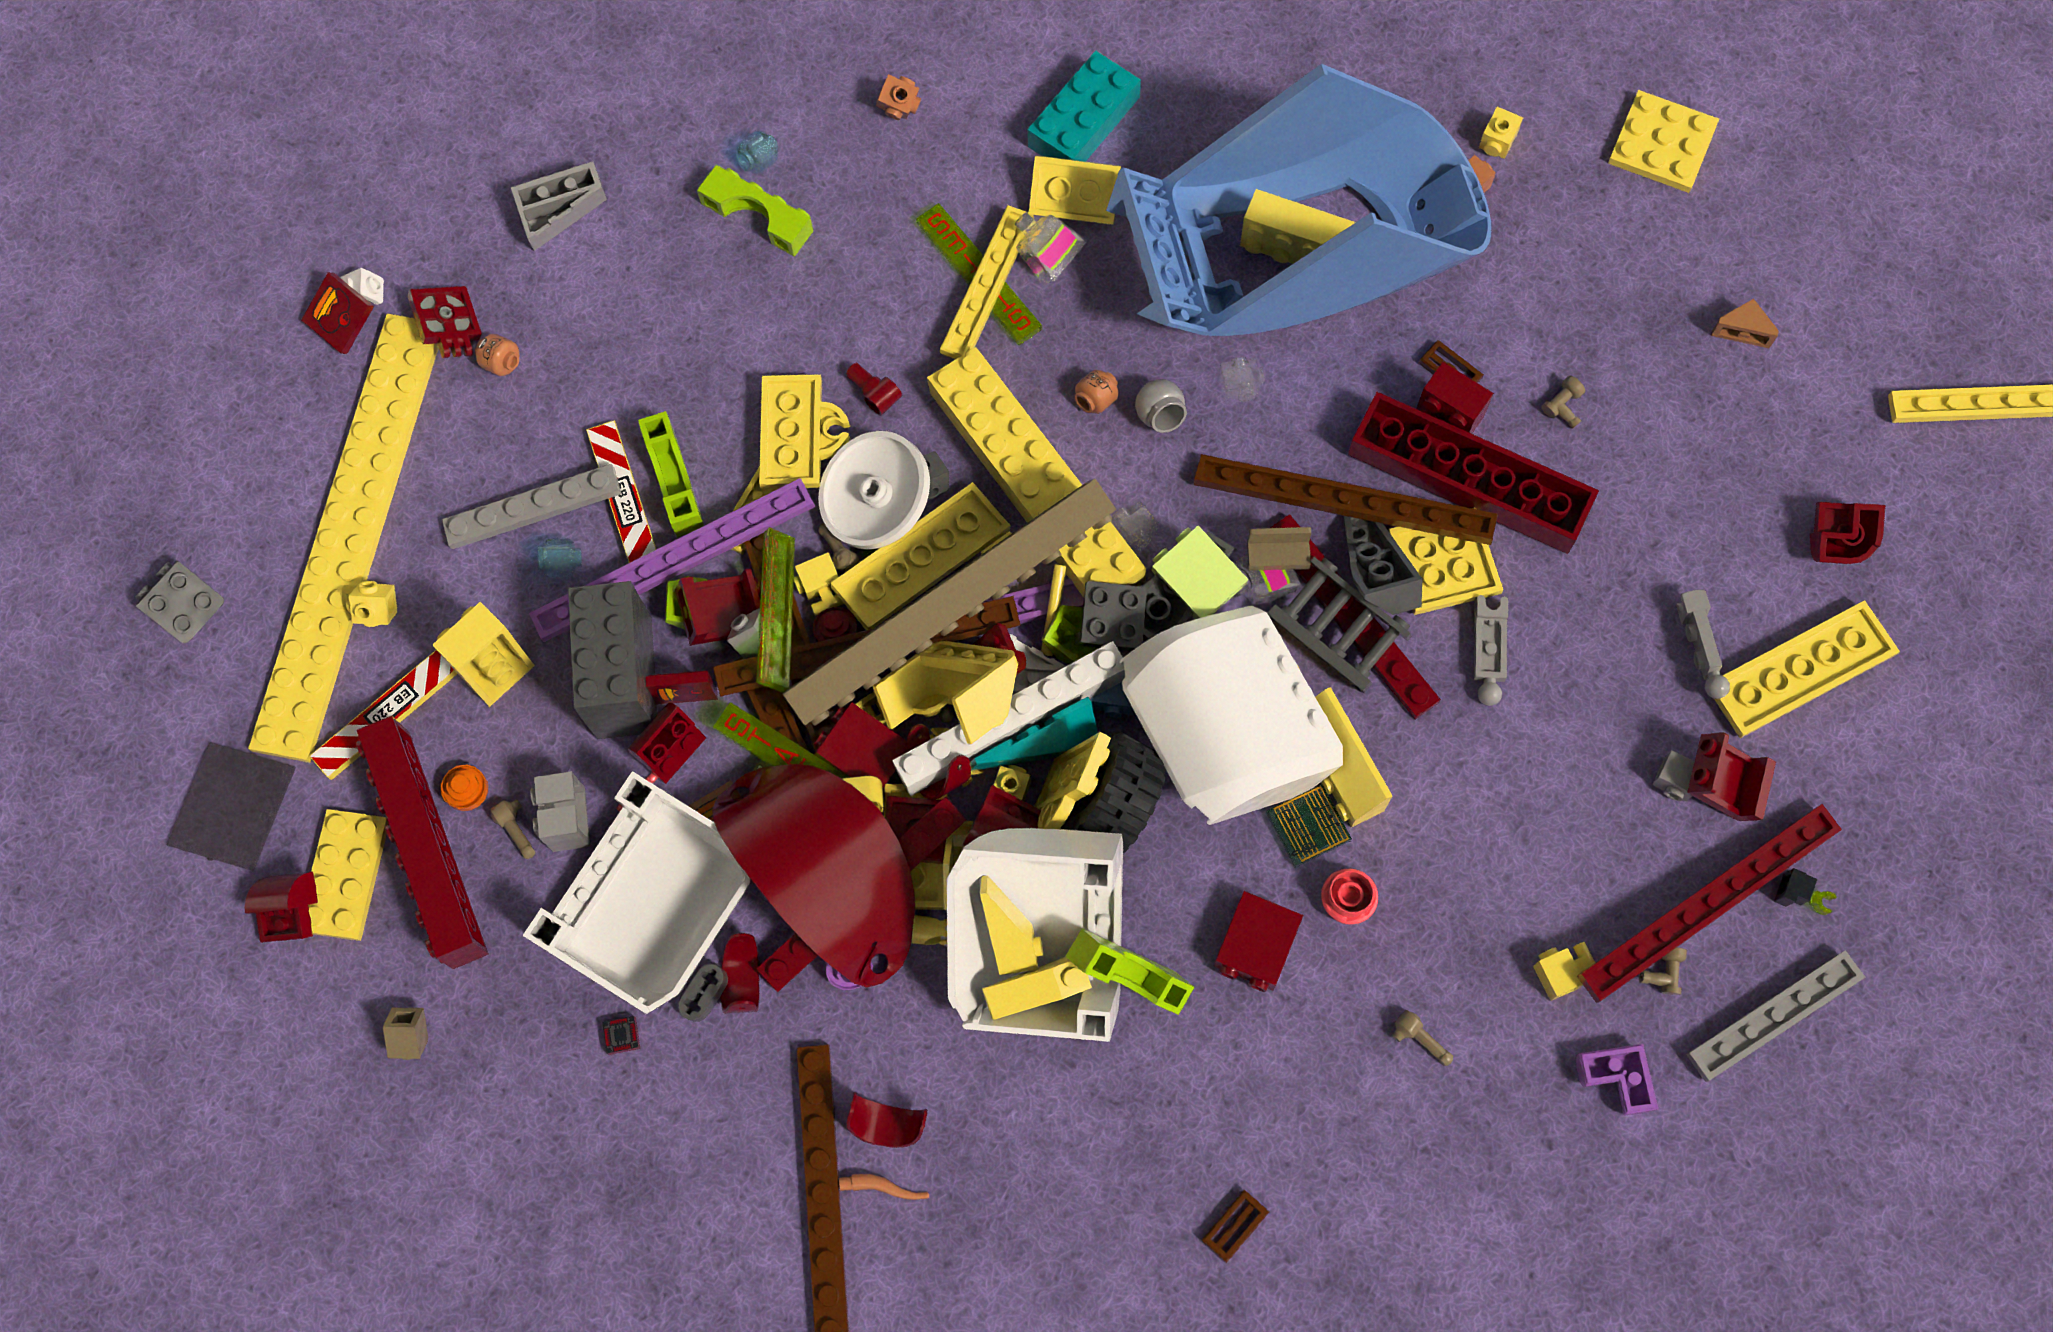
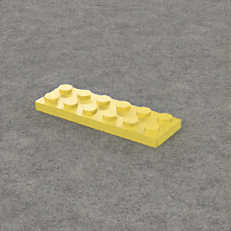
M972 482L917 521L911 530L899 540L879 548L831 582V588L866 630L874 629L1010 531V524Z
M1864 600L1723 675L1730 683V691L1725 697L1714 700L1739 738H1742L1896 656L1900 651Z

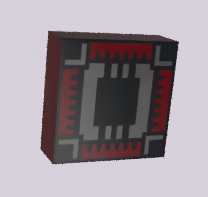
M635 1016L602 1022L606 1053L608 1055L640 1049Z

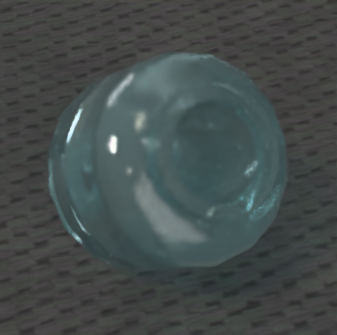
M755 131L738 143L736 148L737 162L745 171L758 174L777 161L778 144L773 136L762 131Z
M570 538L545 539L542 546L537 547L538 570H543L547 577L573 576L576 566H581L582 564L581 548H575V544Z

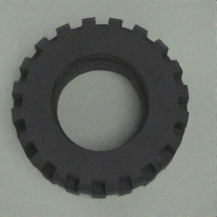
M1111 733L1108 735L1111 739L1107 747L1110 753L1102 767L1099 766L1095 776L1098 778L1096 788L1091 795H1087L1075 802L1071 813L1060 829L1122 834L1124 854L1129 849V846L1138 839L1140 832L1145 829L1150 815L1153 814L1156 808V802L1162 793L1161 787L1165 782L1164 773L1166 769L1156 750L1124 733Z

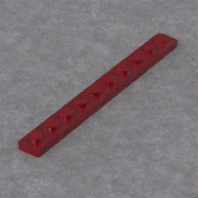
M1823 804L1817 806L1581 972L1577 977L1596 1003L1602 1001L1842 829Z

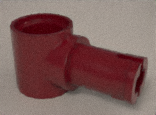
M858 363L851 365L846 372L847 377L862 389L863 399L866 404L879 416L883 415L902 397L900 389L888 377H883L882 379L878 376L874 377Z

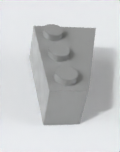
M593 161L511 187L528 241L534 251L607 200Z

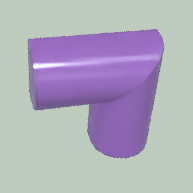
M1643 1044L1577 1054L1576 1068L1581 1085L1589 1087L1616 1082L1624 1116L1658 1110Z

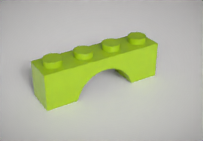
M716 165L697 189L701 204L723 217L738 210H754L764 215L769 220L767 231L771 244L794 257L813 233L811 217L806 211L787 205L785 200L778 195L771 196L764 192L755 182L750 181L748 183L741 179L732 169L727 168L725 170Z
M664 411L639 419L638 423L654 466L663 496L662 499L676 537L687 535L705 526L667 412Z
M1082 928L1065 956L1083 973L1105 983H1109L1110 980L1120 983L1142 995L1155 1005L1177 1015L1181 1012L1194 989V986L1176 971Z

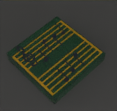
M1323 784L1266 812L1295 868L1352 840Z

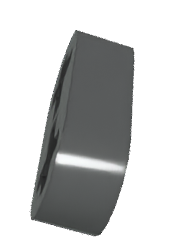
M706 964L698 970L679 1001V1012L685 1019L700 1022L709 1015L727 986L728 975L726 971L714 964ZM709 973L712 975L716 973L715 977L718 979V983L716 985L710 984L707 987L709 981L706 979V976ZM691 1001H698V1005L701 1007L699 1012L693 1011L690 1014L692 1009L688 1005Z

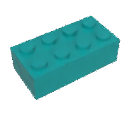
M1095 50L1027 129L1028 147L1041 156L1086 162L1140 98L1141 79Z

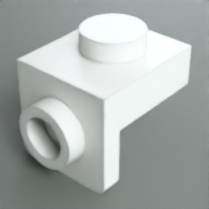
M363 268L340 277L366 300L376 305L383 303L384 280L382 277Z

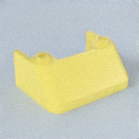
M941 641L933 643L921 653L916 654L872 687L889 729L895 728L913 714L931 717L940 713L941 708L946 704H951L955 708L967 743L972 744L992 728L1003 724L1004 719L1008 716L1018 662L1012 650Z

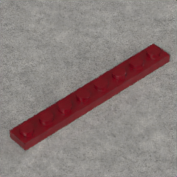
M1289 514L1270 528H1297L1300 526ZM1310 539V561L1313 557L1322 561L1325 556ZM1311 564L1310 569H1294V571L1307 584L1317 569ZM1327 578L1314 595L1323 607L1326 608L1341 588ZM1350 597L1333 619L1345 633L1365 607ZM1373 618L1353 644L1365 657L1386 631ZM1395 642L1390 645L1373 666L1374 670L1415 720L1440 702L1439 696Z
M946 796L898 839L910 872L967 821ZM795 933L756 969L779 992L818 955Z

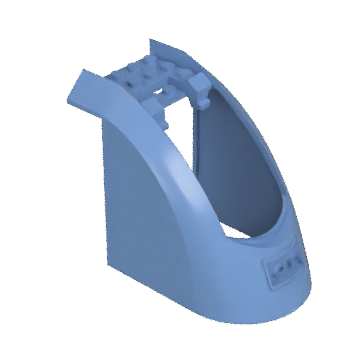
M1323 64L1310 71L1163 180L1124 167L1120 169L1106 209L1107 212L1127 217L1130 222L1134 236L1133 241L1141 259V268L1145 273L1149 286V295L1153 303L1137 314L1165 326L1204 336L1244 335L1286 328L1372 302L1438 275L1482 253L1488 247L1491 238L1490 212L1481 184L1467 157L1448 131L1419 105ZM1350 186L1371 203L1382 221L1378 220L1375 213H1369L1244 297L1238 281L1229 279L1218 284L1215 283L1203 244L1212 235L1223 232L1219 218L1246 214L1256 189L1298 202ZM1185 254L1189 256L1191 265L1189 267L1186 261Z

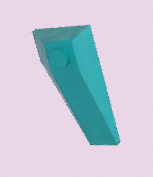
M1089 697L1052 715L1053 717L1046 720L1043 726L1034 725L1018 735L1016 740L1009 739L974 758L970 762L971 770L1056 758L1094 736L1098 732Z

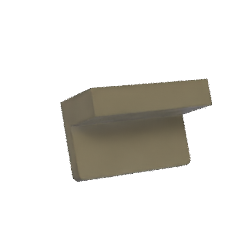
M1311 528L1250 529L1247 539L1248 571L1310 569L1309 541Z

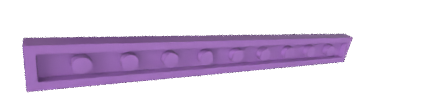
M799 478L584 586L631 581L640 595L814 508L815 505L802 479ZM568 594L529 613L543 642L570 630Z

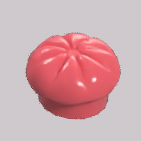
M1346 868L1332 873L1326 879L1321 891V900L1325 911L1330 917L1340 923L1353 925L1366 921L1375 912L1378 905V891L1375 883L1367 874L1357 869Z

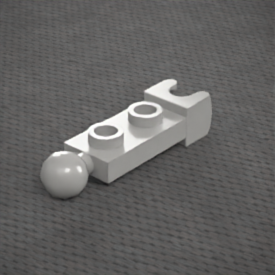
M1693 590L1684 592L1680 595L1682 603H1677L1676 606L1681 624H1686V637L1689 642H1693L1695 648L1694 663L1696 669L1701 670L1703 678L1706 680L1705 691L1707 695L1713 699H1721L1729 693L1730 683L1719 672L1722 663L1707 617L1711 607L1706 591Z
M1483 595L1476 597L1474 602V680L1484 681V684L1479 687L1477 694L1482 704L1487 706H1493L1500 702L1502 691L1496 682H1505L1507 679L1508 598L1505 596L1500 599L1496 610L1489 609L1486 606V599Z

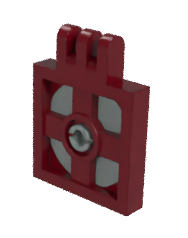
M467 287L410 289L407 297L422 343H437L442 358L450 357V349L453 357H461V347L464 356H472L473 349L470 341L480 340L482 332Z

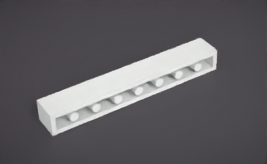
M1113 641L1012 695L1009 713L1004 719L1003 724L992 728L974 743H967L959 724L892 760L910 797L946 778L948 766L956 756L965 755L971 762L974 758L1009 739L1016 740L1017 736L1034 725H1039L1040 727L1046 720L1053 717L1052 715L1086 697L1091 699L1121 683L1125 678L1124 665L1120 664V660L1123 657Z

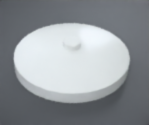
M888 431L868 432L847 442L828 463L819 487L818 501L820 514L828 530L844 543L860 549H877L899 540L916 524L927 503L930 476L925 458L914 444L904 437Z

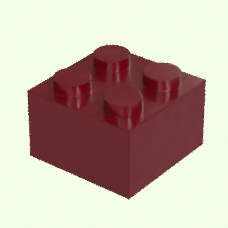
M1442 362L1423 388L1416 409L1469 433H1473L1484 418L1494 393Z

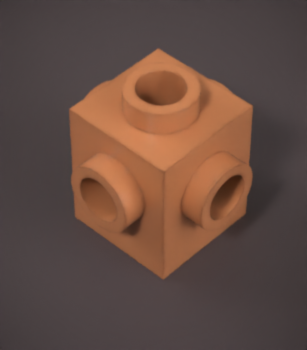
M888 74L876 106L885 110V114L895 120L904 118L907 120L910 112L916 113L921 98L917 97L919 88L909 78L900 76L898 79Z

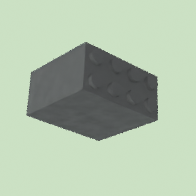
M631 581L568 588L574 709L597 739L640 735L657 716V704L646 688V676L655 675L652 618Z

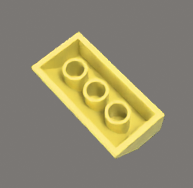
M1329 687L1315 698L1343 745V765L1324 779L1321 784L1328 795L1332 793L1338 803L1335 805L1336 811L1343 822L1348 821L1352 828L1384 812L1392 798V794L1334 692Z

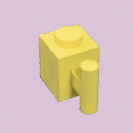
M829 553L795 566L797 576L792 578L799 594L805 592L808 600L818 596L821 597V601L811 605L815 616L828 608L844 604L837 594L833 595L831 582L839 576Z
M1585 942L1573 947L1578 956L1576 960L1573 959L1568 948L1558 952L1556 947L1538 955L1540 961L1533 968L1550 1001L1583 986L1577 975L1595 963Z

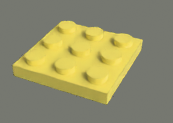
M1638 90L1608 164L1690 193L1719 119Z
M1394 527L1388 530L1423 579L1422 607L1413 609L1414 615L1475 601L1479 595L1487 598L1502 594L1504 589L1489 545L1403 527Z

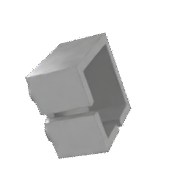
M572 771L534 777L535 787L530 789L533 806H538L537 818H533L535 836H539L542 843L546 844L553 852L590 847L584 785Z

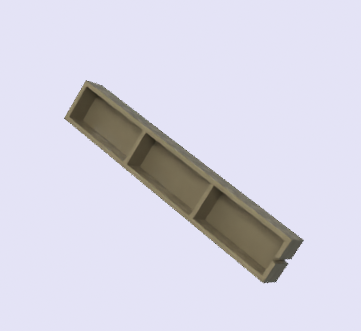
M1096 479L1087 481L786 689L783 693L784 697L804 725L809 722L814 726L829 716V708L835 704L839 708L843 707L855 698L853 693L861 686L865 690L869 689L881 680L879 676L881 672L887 668L893 672L905 664L907 660L904 656L913 650L917 654L921 653L933 644L930 638L939 632L943 636L947 635L959 626L956 620L964 615L967 618L973 617L984 609L982 602L990 597L992 600L999 599L1010 591L1007 586L1014 580L1021 583L1035 574L1034 566L1040 562L1043 565H1047L1062 555L1059 551L1060 548L1066 544L1068 547H1073L1087 537L1085 534L1086 530L1091 527L1095 530L1106 525L1113 519L1110 514L1116 508Z

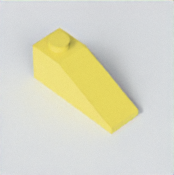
M988 875L981 876L980 896L999 975L1038 970V956H1043L1041 937H1035L1033 925Z
M1063 957L1038 967V970L1026 971L984 987L982 991L991 1018L995 1020L1062 1000L1092 987L1088 975L1083 973L1068 958Z

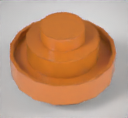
M458 765L450 769L443 777L441 794L444 801L453 809L470 811L479 807L486 799L488 781L485 775L476 767Z

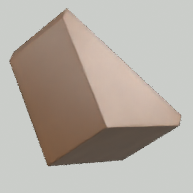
M1752 299L1719 318L1712 330L1711 336L1770 348L1777 338L1779 330L1755 299Z

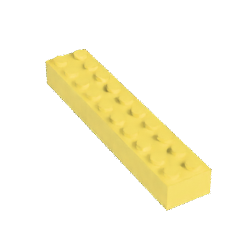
M977 347L927 377L932 397L1027 523L1082 485ZM1108 522L1099 529L1089 528L1085 531L1087 537L1073 547H1068L1066 544L1059 549L1062 555L1055 559L1058 564L1067 566L1065 574L1072 580L1074 586L1083 597L1087 581L1141 586L1146 583V567L1111 522Z

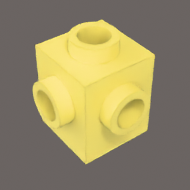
M375 581L358 583L351 594L347 596L346 601L347 611L351 612L352 623L364 624L367 627L388 625L397 613L394 585L377 584Z

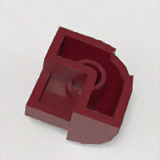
M1817 502L1814 533H1810V549L1813 560L1821 563L1855 564L1862 563V561L1870 558L1876 549L1881 546L1884 534L1886 505Z

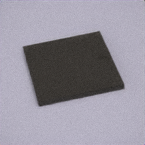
M210 742L166 845L206 857L209 861L216 860L254 871L296 767L257 756L255 753H246Z

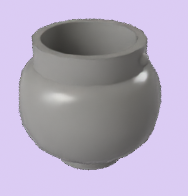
M1166 379L1148 382L1136 396L1135 408L1138 417L1145 425L1154 428L1157 432L1167 433L1173 431L1186 418L1187 410L1184 395L1174 382Z

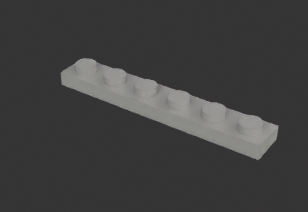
M612 464L442 519L448 546L451 549H455L621 495L622 493L615 468Z
M1845 950L1686 1055L1704 1081L1708 1082L1866 977Z

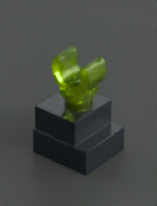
M1793 868L1783 874L1774 902L1785 907L1793 903L1802 905L1808 902L1817 913L1827 915L1832 910L1824 907L1822 899L1825 898L1831 901L1836 899L1837 896L1830 891H1814L1817 879Z

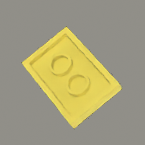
M1036 155L1029 213L1113 225L1115 214L1107 212L1106 209L1121 166Z

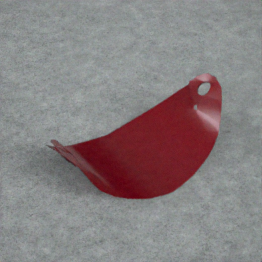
M788 764L766 766L746 773L718 796L713 806L712 815L724 843L737 863L783 920L819 957L849 981L863 987L884 983L903 966L912 942L915 916L914 886L909 866L897 837L880 810L865 795L850 783L828 771L810 765ZM741 787L749 788L747 794L732 799L731 795L736 789ZM874 942H877L874 947H871ZM882 953L887 957L888 965L883 972L875 973L870 967L871 961L875 955Z

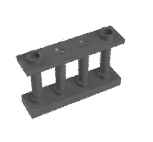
M1313 557L1310 562L1317 571L1288 607L1284 605L1281 609L1275 604L1267 614L1365 693L1372 685V682L1368 679L1370 669L1399 635L1407 641L1412 637L1408 631L1410 625L1398 615H1395L1392 619L1379 607L1366 601L1360 592L1336 574L1338 568L1326 558L1319 561ZM1329 578L1341 590L1312 625L1308 624L1304 628L1296 621L1299 617L1297 614L1322 583ZM1350 597L1354 598L1365 609L1336 644L1332 643L1328 647L1320 641V638L1323 636L1321 632ZM1374 616L1378 617L1389 626L1388 630L1359 664L1356 662L1354 666H1351L1344 660V657L1347 655L1345 651Z

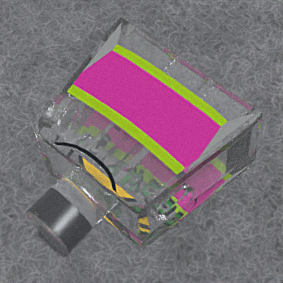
M1025 212L1014 224L1025 235L1017 244L1016 249L1043 285L1055 281L1087 242L1082 236L1050 214L1036 222Z
M1247 554L1235 562L1236 567L1248 578V582L1230 600L1245 594L1250 605L1255 607L1295 597L1300 592L1301 583L1293 569L1248 571Z

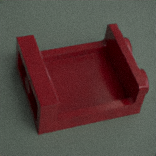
M751 568L744 569L742 574L738 576L694 582L693 577L681 578L675 588L690 646L727 640L732 629L731 624L739 615H747L761 607L766 611L765 605H761L759 598V581L756 577H753Z
M851 702L847 708L841 707L830 720L835 723L831 731L827 733L823 730L813 744L817 748L813 756L817 759H823L848 778L862 776L877 777L881 780L883 789L896 770L892 760L906 753V740Z
M1724 732L1701 734L1687 793L1737 821L1763 820L1776 761L1769 757H1750L1728 744L1729 735Z
M1243 891L1214 967L1219 968L1218 973L1229 979L1236 980L1238 976L1248 980V985L1258 991L1266 992L1267 989L1274 991L1304 915Z

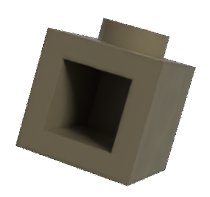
M391 1008L383 1025L388 1058L404 1060L421 1058L428 1042L424 1008Z

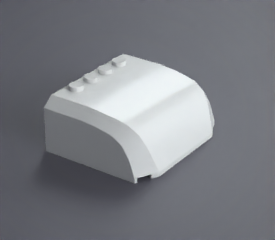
M1243 607L1176 625L1147 640L1120 660V664L1124 665L1125 678L1122 680V685L1126 697L1159 758L1163 761L1165 769L1182 800L1191 809L1196 806L1209 818L1206 822L1208 825L1298 797L1312 790L1343 765L1342 743L1269 615L1257 607Z
M632 771L615 796V800L623 808L553 913L541 908L523 936L647 1014L679 995L747 890L751 879L731 854L713 821Z
M1013 828L992 831L977 837L963 848L947 877L948 1000L952 1007L957 1009L963 1020V1028L1110 1042L1119 1009L1120 983L1112 980L1109 983H1105L1088 975L1092 988L1062 1000L992 1020L982 988L1024 972L999 975L980 896L981 876L988 875L1033 925L1035 937L1040 936L1043 945V956H1038V967L1065 957L1081 928L1121 946L1122 834L1062 829Z

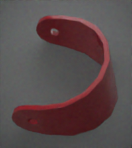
M917 724L909 731L906 741V753L931 740L929 729L925 725ZM958 755L953 758L948 766L947 777L920 791L921 795L930 800L939 799L967 782L971 777V765L968 757Z
M734 934L726 942L721 968L728 975L727 986L720 996L723 1013L758 1012L760 987L759 971L756 968L759 967L756 940L751 934Z
M853 1092L847 1117V1129L855 1137L872 1145L891 1148L907 1147L915 1144L921 1138L928 1109L910 1110L888 1106L858 1096L857 1092Z

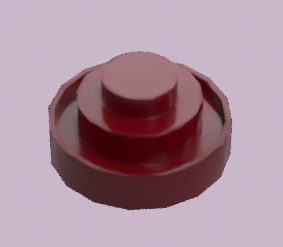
M832 607L818 614L813 624V632L817 642L858 633L859 630L855 616L849 610L842 607Z

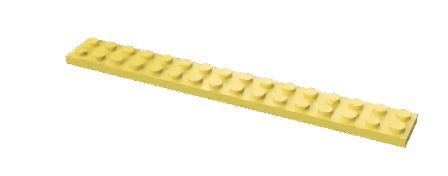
M386 314L248 749L252 752L311 762L309 756L314 753L353 627L351 612H348L346 607L347 596L351 594L358 583L367 581L438 351L437 343H422L415 318Z

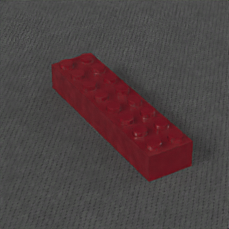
M1376 392L1361 421L1348 452V455L1462 507L1497 513L1496 522L1566 554L1570 552L1599 492L1598 489L1379 392Z
M393 716L357 729L360 741L356 742V746L361 757L367 759L369 768L366 769V775L370 784L377 788L379 796L375 800L381 814H386L389 824L385 825V829L392 843L396 842L399 853L395 854V858L399 868L402 871H406L409 881L405 882L406 890L412 900L416 899L419 910L415 911V915L422 929L426 928L429 939L425 940V944L432 958L436 957L441 964L444 963L450 968L456 969L489 955L410 732Z

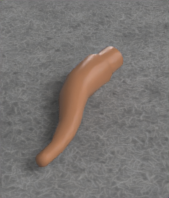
M852 1174L849 1177L839 1178L840 1191L875 1189L903 1199L918 1200L929 1198L928 1192L915 1193L908 1191L884 1177L873 1174Z

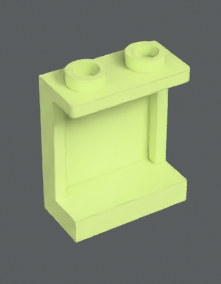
M1199 525L1192 531L1189 527L1185 529L1175 539L1178 543L1170 551L1164 548L1152 560L1155 563L1152 566V572L1154 574L1157 573L1194 613L1193 617L1195 619L1213 615L1248 582V578Z

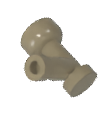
M1568 376L1562 382L1563 390L1550 402L1546 401L1541 408L1550 418H1555L1559 415L1573 429L1581 420L1573 414L1565 403L1570 398H1580L1585 393V388L1577 378Z
M1676 947L1661 958L1666 961V973L1644 970L1639 974V982L1661 986L1662 994L1681 995L1682 988L1678 987L1679 964L1686 960L1687 949Z

